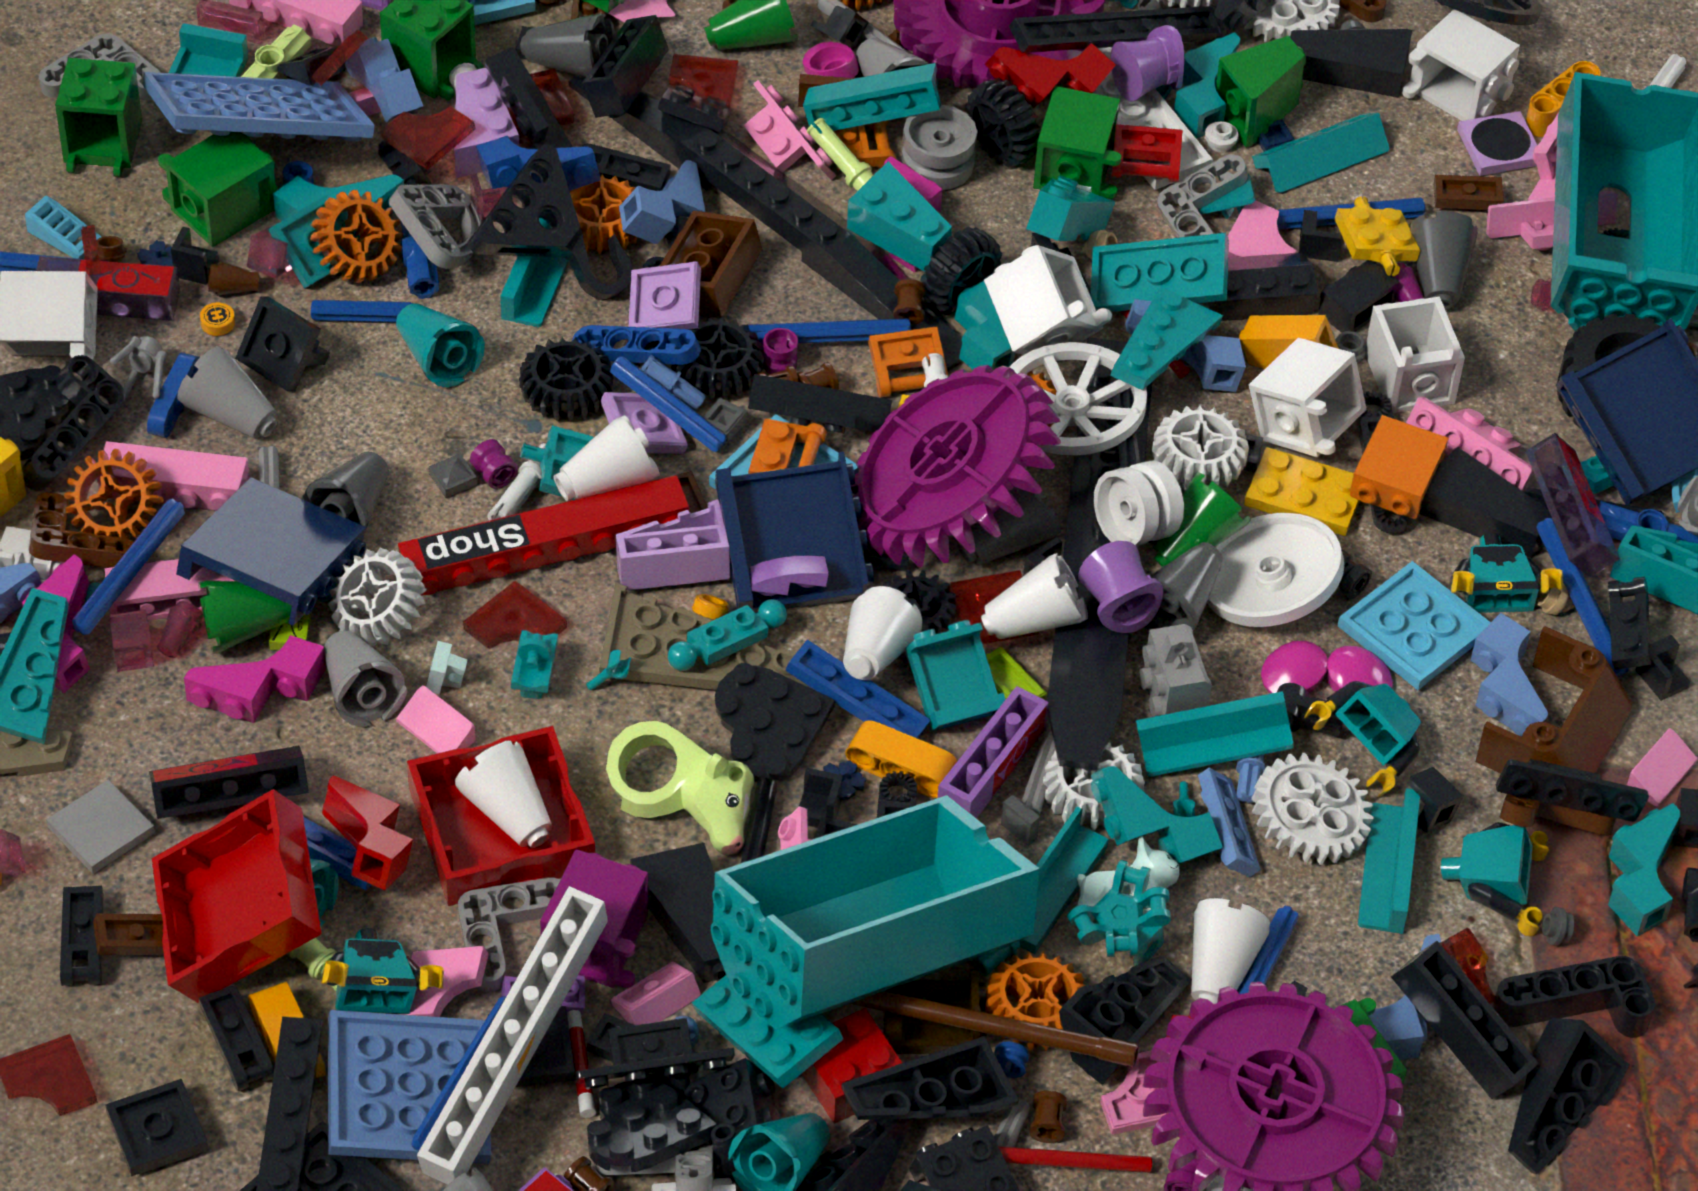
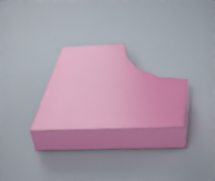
M1258 201L1244 205L1228 235V258L1296 253L1297 250L1286 244L1278 232L1277 218L1279 211Z
M476 946L413 952L411 959L419 967L438 965L444 968L443 989L437 987H430L427 990L416 989L410 1013L398 1014L440 1017L445 1006L455 996L467 989L481 986L489 955L485 947Z
M1152 1050L1138 1053L1135 1066H1127L1128 1073L1125 1081L1115 1091L1101 1096L1100 1103L1112 1135L1155 1126L1159 1119L1166 1115L1164 1113L1155 1116H1143L1145 1099L1148 1094L1159 1089L1143 1087L1145 1071L1150 1065L1158 1062L1150 1059Z

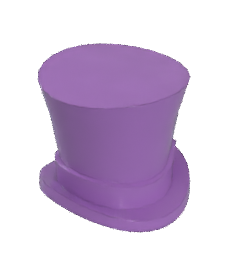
M1164 25L1152 30L1146 40L1116 42L1113 45L1111 61L1116 66L1112 69V75L1119 93L1126 100L1136 101L1161 85H1169L1174 90L1182 87L1184 46L1180 33L1174 27Z
M1128 541L1107 543L1092 552L1080 567L1078 579L1100 602L1097 614L1102 624L1108 629L1119 633L1135 632L1145 627L1156 615L1163 598V586L1158 579L1151 578L1150 575L1146 576L1138 548L1133 543Z

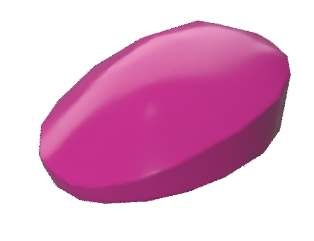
M837 42L817 44L810 48L803 58L804 70L810 75L854 78L859 71V64L852 49L847 45Z
M1291 641L1278 647L1266 658L1261 671L1263 685L1270 694L1276 693L1278 687L1283 683H1296L1310 693L1321 683L1328 665L1327 656L1319 646L1308 641Z
M1343 646L1333 651L1328 659V683L1335 692L1353 681H1360L1372 686L1385 683L1391 688L1393 687V680L1389 669L1381 659L1369 650L1358 646Z

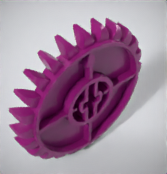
M894 0L893 21L896 29L900 31V42L903 47L913 51V55L924 59L928 64H936L937 79L949 78L954 81L955 87L966 89L969 86L977 88V85L995 79L991 75L989 68L984 64L1000 47L1020 50L1009 28V25L1015 18L1103 13L1105 0ZM1084 49L1032 52V54L1055 60H1068L1078 56Z
M980 365L969 373L961 369L952 373L948 378L942 380L938 378L930 382L923 390L913 393L906 398L905 403L897 410L892 411L885 418V422L880 429L872 434L868 440L870 444L866 452L861 454L856 463L860 471L855 474V485L850 486L854 494L853 497L858 496L861 505L862 516L857 518L858 529H865L867 542L880 556H882L885 550L888 556L896 564L900 565L905 550L918 567H923L927 542L929 548L943 563H948L949 535L953 534L959 543L971 554L975 552L972 525L979 523L985 531L997 538L1001 535L997 520L993 515L997 510L1002 508L1019 518L1024 514L1021 506L1011 494L1013 487L1035 494L1041 493L1042 488L1029 474L1026 467L1054 468L1055 464L1037 445H1060L1061 440L1047 425L1060 422V418L1048 406L1054 402L1030 376L1024 373L1017 374L1010 367L1002 366L993 370L989 365Z
M1251 982L1248 993L1240 995L1236 989L1230 986L1219 989L1216 1004H1213L1208 999H1197L1191 1003L1189 1016L1192 1019L1187 1016H1175L1168 1023L1166 1035L1169 1037L1158 1039L1152 1048L1150 1059L1158 1062L1150 1065L1145 1071L1143 1087L1159 1089L1148 1094L1145 1099L1143 1116L1148 1117L1168 1113L1162 1116L1155 1124L1151 1138L1153 1146L1165 1143L1176 1137L1180 1138L1171 1151L1168 1169L1174 1172L1196 1158L1199 1162L1194 1175L1192 1191H1203L1217 1175L1225 1179L1222 1191H1242L1244 1187L1252 1189V1191H1333L1332 1182L1336 1181L1342 1191H1360L1361 1180L1356 1166L1377 1183L1383 1170V1160L1379 1151L1394 1157L1398 1145V1137L1391 1127L1402 1129L1405 1113L1404 1108L1395 1101L1401 1100L1404 1090L1401 1078L1392 1073H1387L1392 1070L1394 1058L1387 1049H1373L1377 1032L1372 1026L1360 1025L1356 1027L1351 1022L1354 1010L1348 1006L1342 1005L1332 1009L1325 1005L1326 995L1324 993L1314 991L1308 997L1297 995L1296 987L1294 984L1283 983L1279 988V992L1268 991L1266 985L1262 982Z

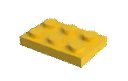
M1266 447L1245 496L1244 506L1269 514L1295 513L1306 515L1321 521L1335 534L1346 537L1360 500L1350 496L1354 473Z

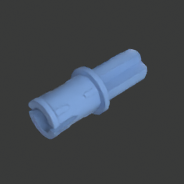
M650 355L640 369L692 410H697L703 403L705 395L681 378V372L675 373L653 355Z
M1264 754L1243 758L1237 762L1236 770L1239 773L1236 796L1239 801H1246L1249 804L1254 803L1251 800L1256 790L1254 787L1266 768L1265 763H1263Z

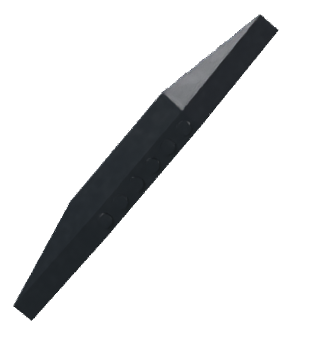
M577 75L568 81L569 87L588 100L582 84L585 77ZM643 90L639 92L638 97L635 98L626 114L618 118H612L678 169L686 160L697 163L699 179L703 188L707 190L711 186H715L802 252L801 261L877 319H895L893 311L897 307L898 297L895 295L894 289L899 281L908 279L879 246L848 230L847 220L734 136L723 130L718 132L657 110L661 99ZM922 298L921 307L925 312L924 319L919 324L911 325V330L929 327L938 328L946 368L949 372L962 362L959 359L962 337L936 309H933Z

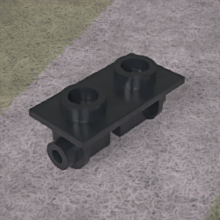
M390 127L389 131L394 137L390 140H384L378 145V155L380 158L383 159L393 175H397L404 180V185H421L425 181L428 185H433L426 176L432 172L420 155L415 159L412 156V153L416 151L413 144L405 134L399 138L392 127Z

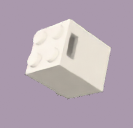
M1454 9L1418 41L1416 48L1409 54L1408 61L1413 65L1410 81L1403 87L1402 94L1406 98H1413L1415 95H1418L1461 121L1488 117L1501 100L1506 101L1510 97L1514 89L1512 80L1519 65L1517 56L1520 45Z
M1039 245L1025 249L1021 254L1022 256L1011 263L1000 265L995 269L994 274L984 279L1011 349L1018 354L1025 355L1032 350L1051 344L1081 343L1102 330L1103 325L1112 318V313L1108 309L1101 308L1096 311L1075 258Z
M1 271V345L11 355L71 356L72 358L77 355H84L94 360L96 348L97 286L86 272Z
M1440 296L1373 306L1366 342V358L1379 391L1382 392V395L1386 394L1387 398L1391 400L1392 412L1411 411L1420 397H1426L1438 406L1455 404L1465 357Z
M1297 338L1249 384L1258 428L1263 441L1314 457H1318L1321 453L1325 455L1334 453L1336 450L1334 441L1367 410L1355 353L1302 338Z

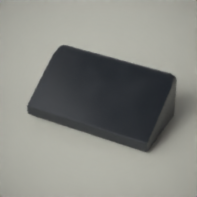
M338 46L312 50L279 64L277 67L280 73L307 85L316 84L346 69L341 48Z

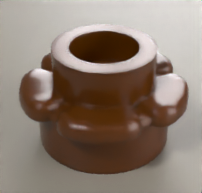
M105 236L95 241V248L92 254L100 261L120 262L125 257L127 249L123 246L121 238Z

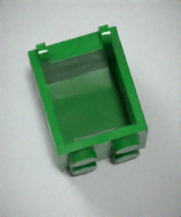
M394 0L380 12L381 41L389 39L400 71L410 69L417 90L435 99L439 95L449 101L455 96L454 90L450 87L449 75L459 64L471 63L476 69L484 68V65L476 59L474 5L466 0Z
M68 57L55 104L63 162L66 163V171L74 173L77 164L113 167V176L121 177L123 168H131L142 124L136 65L130 62Z
M1054 86L1037 143L1034 189L1041 190L1052 178L1058 180L1059 176H1064L1078 182V185L1091 187L1092 193L1107 199H1113L1117 196V187L1106 184L1104 181L1109 165L1117 166L1121 163V154L1113 151L1119 113V98Z
M230 131L229 135L213 134L175 157L166 153L158 157L159 166L166 171L168 187L162 191L163 199L171 206V211L212 247L275 210L273 193L277 191L274 177V160L267 152H262L256 147L250 137L243 133Z

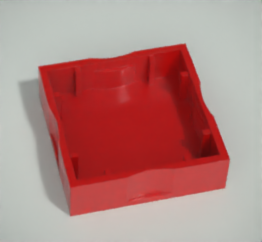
M553 726L504 737L479 747L458 748L407 761L409 790L448 906L458 904L460 897L465 892L475 889L543 878L560 879L576 849L586 853H595V841L581 802L570 785L568 766ZM504 741H511L513 745L517 741L523 748L552 823V828L548 832L550 834L549 839L536 848H531L530 846L521 847L467 799L455 785V779L465 766L471 771L478 764L475 759L476 756Z
M274 789L230 813L212 828L193 834L151 858L157 903L163 919L162 944L168 986L199 1003V997L228 987L322 934L302 808Z

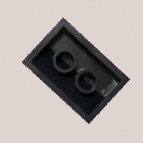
M1302 252L1228 258L1227 300L1208 302L1209 309L1223 315L1221 321L1249 319L1250 316L1312 315L1318 297L1313 264Z

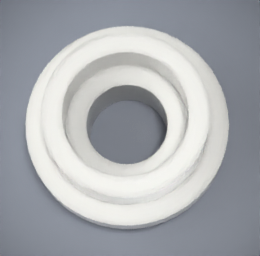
M1214 122L1206 128L1205 139L1212 150L1226 152L1237 143L1238 130L1230 123Z

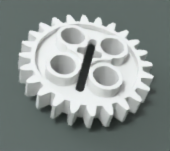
M1272 0L1264 11L1259 12L1246 24L1244 29L1253 28L1252 36L1254 37L1264 34V42L1269 41L1271 38L1279 39L1290 36L1292 30H1329V27H1335V21L1338 19L1340 0Z
M1302 753L1299 761L1292 754H1288L1285 762L1277 758L1272 767L1267 766L1254 787L1256 790L1251 800L1256 802L1252 813L1261 815L1257 826L1269 828L1265 835L1266 839L1273 837L1279 839L1276 845L1277 849H1281L1285 845L1290 847L1289 857L1291 858L1297 852H1300L1303 855L1304 862L1307 863L1311 855H1313L1318 863L1322 865L1328 855L1333 863H1337L1341 855L1348 859L1353 850L1358 851L1371 830L1369 826L1374 816L1368 813L1373 805L1370 802L1364 801L1368 791L1356 789L1360 781L1359 778L1351 780L1346 778L1349 771L1348 768H1344L1339 772L1335 770V760L1330 761L1328 765H1324L1321 755H1317L1314 762H1311L1306 753Z

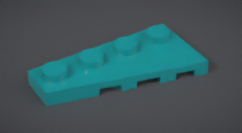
M1160 287L1114 364L1110 376L1143 390L1165 372L1172 361H1178L1184 356L1186 350L1191 345H1197L1204 339L1205 334L1209 330H1215L1220 325L1223 315L1190 301L1175 292Z
M31 588L0 656V731L45 745L69 606L65 597Z

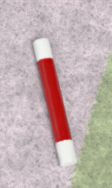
M571 1010L567 1012L576 1073V1071L589 1069L581 1012ZM585 1083L576 1084L580 1116L583 1118L593 1117L596 1114L593 1089H586Z

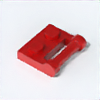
M1116 124L1114 151L1121 154V163L1117 166H1112L1111 177L1121 178L1122 175L1169 178L1168 182H1179L1183 130ZM1123 158L1170 162V165L1123 161Z

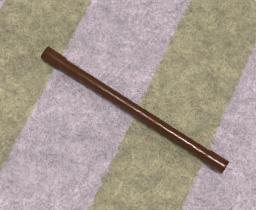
M886 991L850 1003L852 1005L1094 1056L1099 1060L1131 1067L1135 1066L1138 1056V1043L1110 1037L1086 1035Z

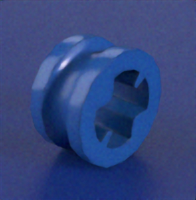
M293 161L283 168L284 185L296 176H301L305 181L314 184L313 170L308 163Z
M1002 1042L995 1047L994 1054L1006 1077L1019 1078L1026 1073V1063L1029 1060L1030 1053L1024 1046L1014 1042Z

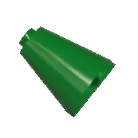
M738 0L709 18V26L704 27L709 45H716L718 50L791 43L798 40L797 34L790 35L789 29L795 28L786 0Z
M1198 472L1192 478L1183 494L1184 514L1179 530L1170 537L1157 540L1153 547L1157 553L1154 560L1161 567H1164L1202 542L1217 547L1247 526L1251 521L1248 515L1243 518L1238 515L1242 507L1216 483L1212 481L1209 485H1205L1201 482L1205 477L1202 473Z
M205 580L198 582V589L206 588L207 596L200 598L208 639L216 638L218 646L211 647L213 654L226 651L289 622L292 605L237 581Z

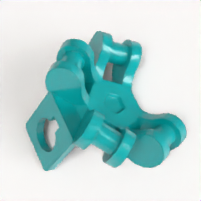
M1120 860L1115 870L1112 888L1095 906L1080 905L1073 908L1067 914V918L1071 925L1078 927L1079 932L1077 936L1081 944L1091 945L1106 939L1107 957H1115V952L1130 951V956H1133L1134 966L1148 961L1164 943V926L1171 921V912L1166 909V903L1170 899L1169 890L1164 887H1153L1146 890L1150 877V868L1142 866L1139 870L1129 867L1127 861ZM1124 882L1136 885L1133 896L1121 892ZM1143 908H1151V910L1143 915Z

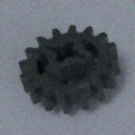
M907 570L906 578L902 579L895 574L893 575L892 584L884 582L883 586L901 591L906 595L904 599L912 607L914 604L917 606L922 616L921 632L935 629V633L940 634L942 628L948 629V626L951 625V620L955 619L956 594L949 593L950 584L948 582L939 584V575L936 574L929 579L926 578L924 570H921L919 576H913V573Z

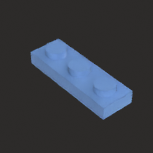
M1207 768L1198 775L1202 788V800L1208 807L1223 846L1220 851V858L1228 869L1251 877L1261 869L1232 779L1211 768Z

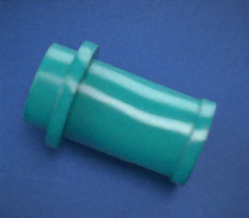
M1017 941L1007 948L973 959L971 963L975 969H978L981 975L987 976L1008 957L1012 958L1013 954L1017 955L1020 942Z

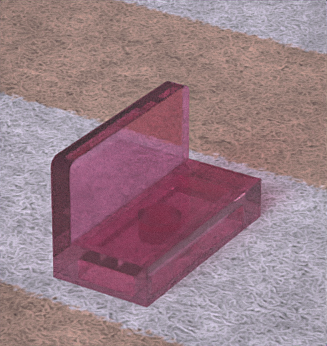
M200 0L196 6L198 26L244 34L247 36L248 42L261 44L272 23L263 18V12L223 2Z

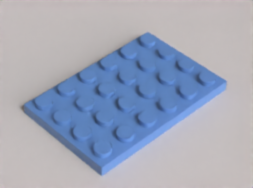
M144 72L142 85L172 127L180 133L194 134L196 130H209L210 133L216 135H229L230 131L242 132L251 137H261L263 133H276L277 136L282 138H295L297 134L308 135L317 140H327L329 136H341L342 139L347 141H361L362 138H373L375 125L339 82L320 81L313 85H307L298 80L154 72Z

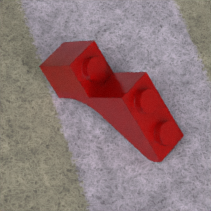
M1092 43L1078 56L1068 60H1055L1032 53H1022L1020 50L1008 47H1000L984 64L989 68L991 75L995 79L998 77L1002 80L1007 79L1012 86L1016 85L1019 93L1025 94V100L1033 108L1049 94L1058 82L1063 85V88L1093 93L1116 66L1113 61Z
M333 775L328 781L322 814L357 849L351 876L386 890L406 871L413 842L412 838L394 831L400 804Z

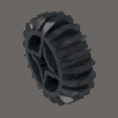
M999 77L977 85V88L973 89L972 93L968 95L966 109L969 112V117L975 122L977 140L982 145V150L988 152L989 158L994 157L998 164H1004L1009 168L1023 164L1035 155L1039 138L1038 132L1041 128L1036 123L1037 116L1032 112V105H1029L1025 100V94H1020L1016 85L1012 86L1007 79L1002 80Z
M967 227L963 231H956L952 238L947 237L946 242L942 246H938V251L935 255L930 256L931 261L924 267L925 274L920 279L926 288L925 296L923 297L926 303L946 316L952 312L956 313L957 299L961 292L966 288H973L983 282L988 275L995 273V269L1001 265L1000 259L1003 253L1000 251V245L992 236L977 227Z
M708 316L704 323L698 321V328L688 329L695 334L700 344L701 352L693 362L683 365L671 364V370L675 373L681 372V378L703 394L709 395L711 400L715 396H722L727 400L729 394L740 397L742 389L751 391L754 374L761 373L762 368H764V349L762 342H759L757 333L750 332L748 324L739 326L737 319L726 322L723 316L719 321H713Z
M561 337L560 341L556 343L548 339L546 347L536 344L534 352L527 353L525 362H522L520 367L519 387L525 402L530 403L532 411L540 410L543 418L552 414L556 421L561 417H568L570 422H572L574 416L578 415L585 419L588 411L597 414L598 409L602 406L601 399L604 392L613 391L614 375L610 372L611 363L609 358L603 355L601 347L592 348L590 340L580 344L577 337L572 342L565 341ZM546 375L547 379L542 381L541 379ZM589 377L592 378L588 383L585 382Z

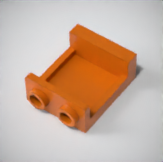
M1382 415L1353 474L1350 496L1364 503H1370L1396 514L1416 519L1420 511L1422 499L1437 467L1445 458L1449 438Z

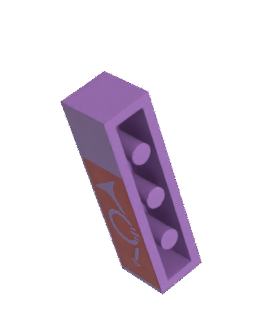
M1016 686L939 784L937 798L949 796L977 819L1045 731L1049 702Z

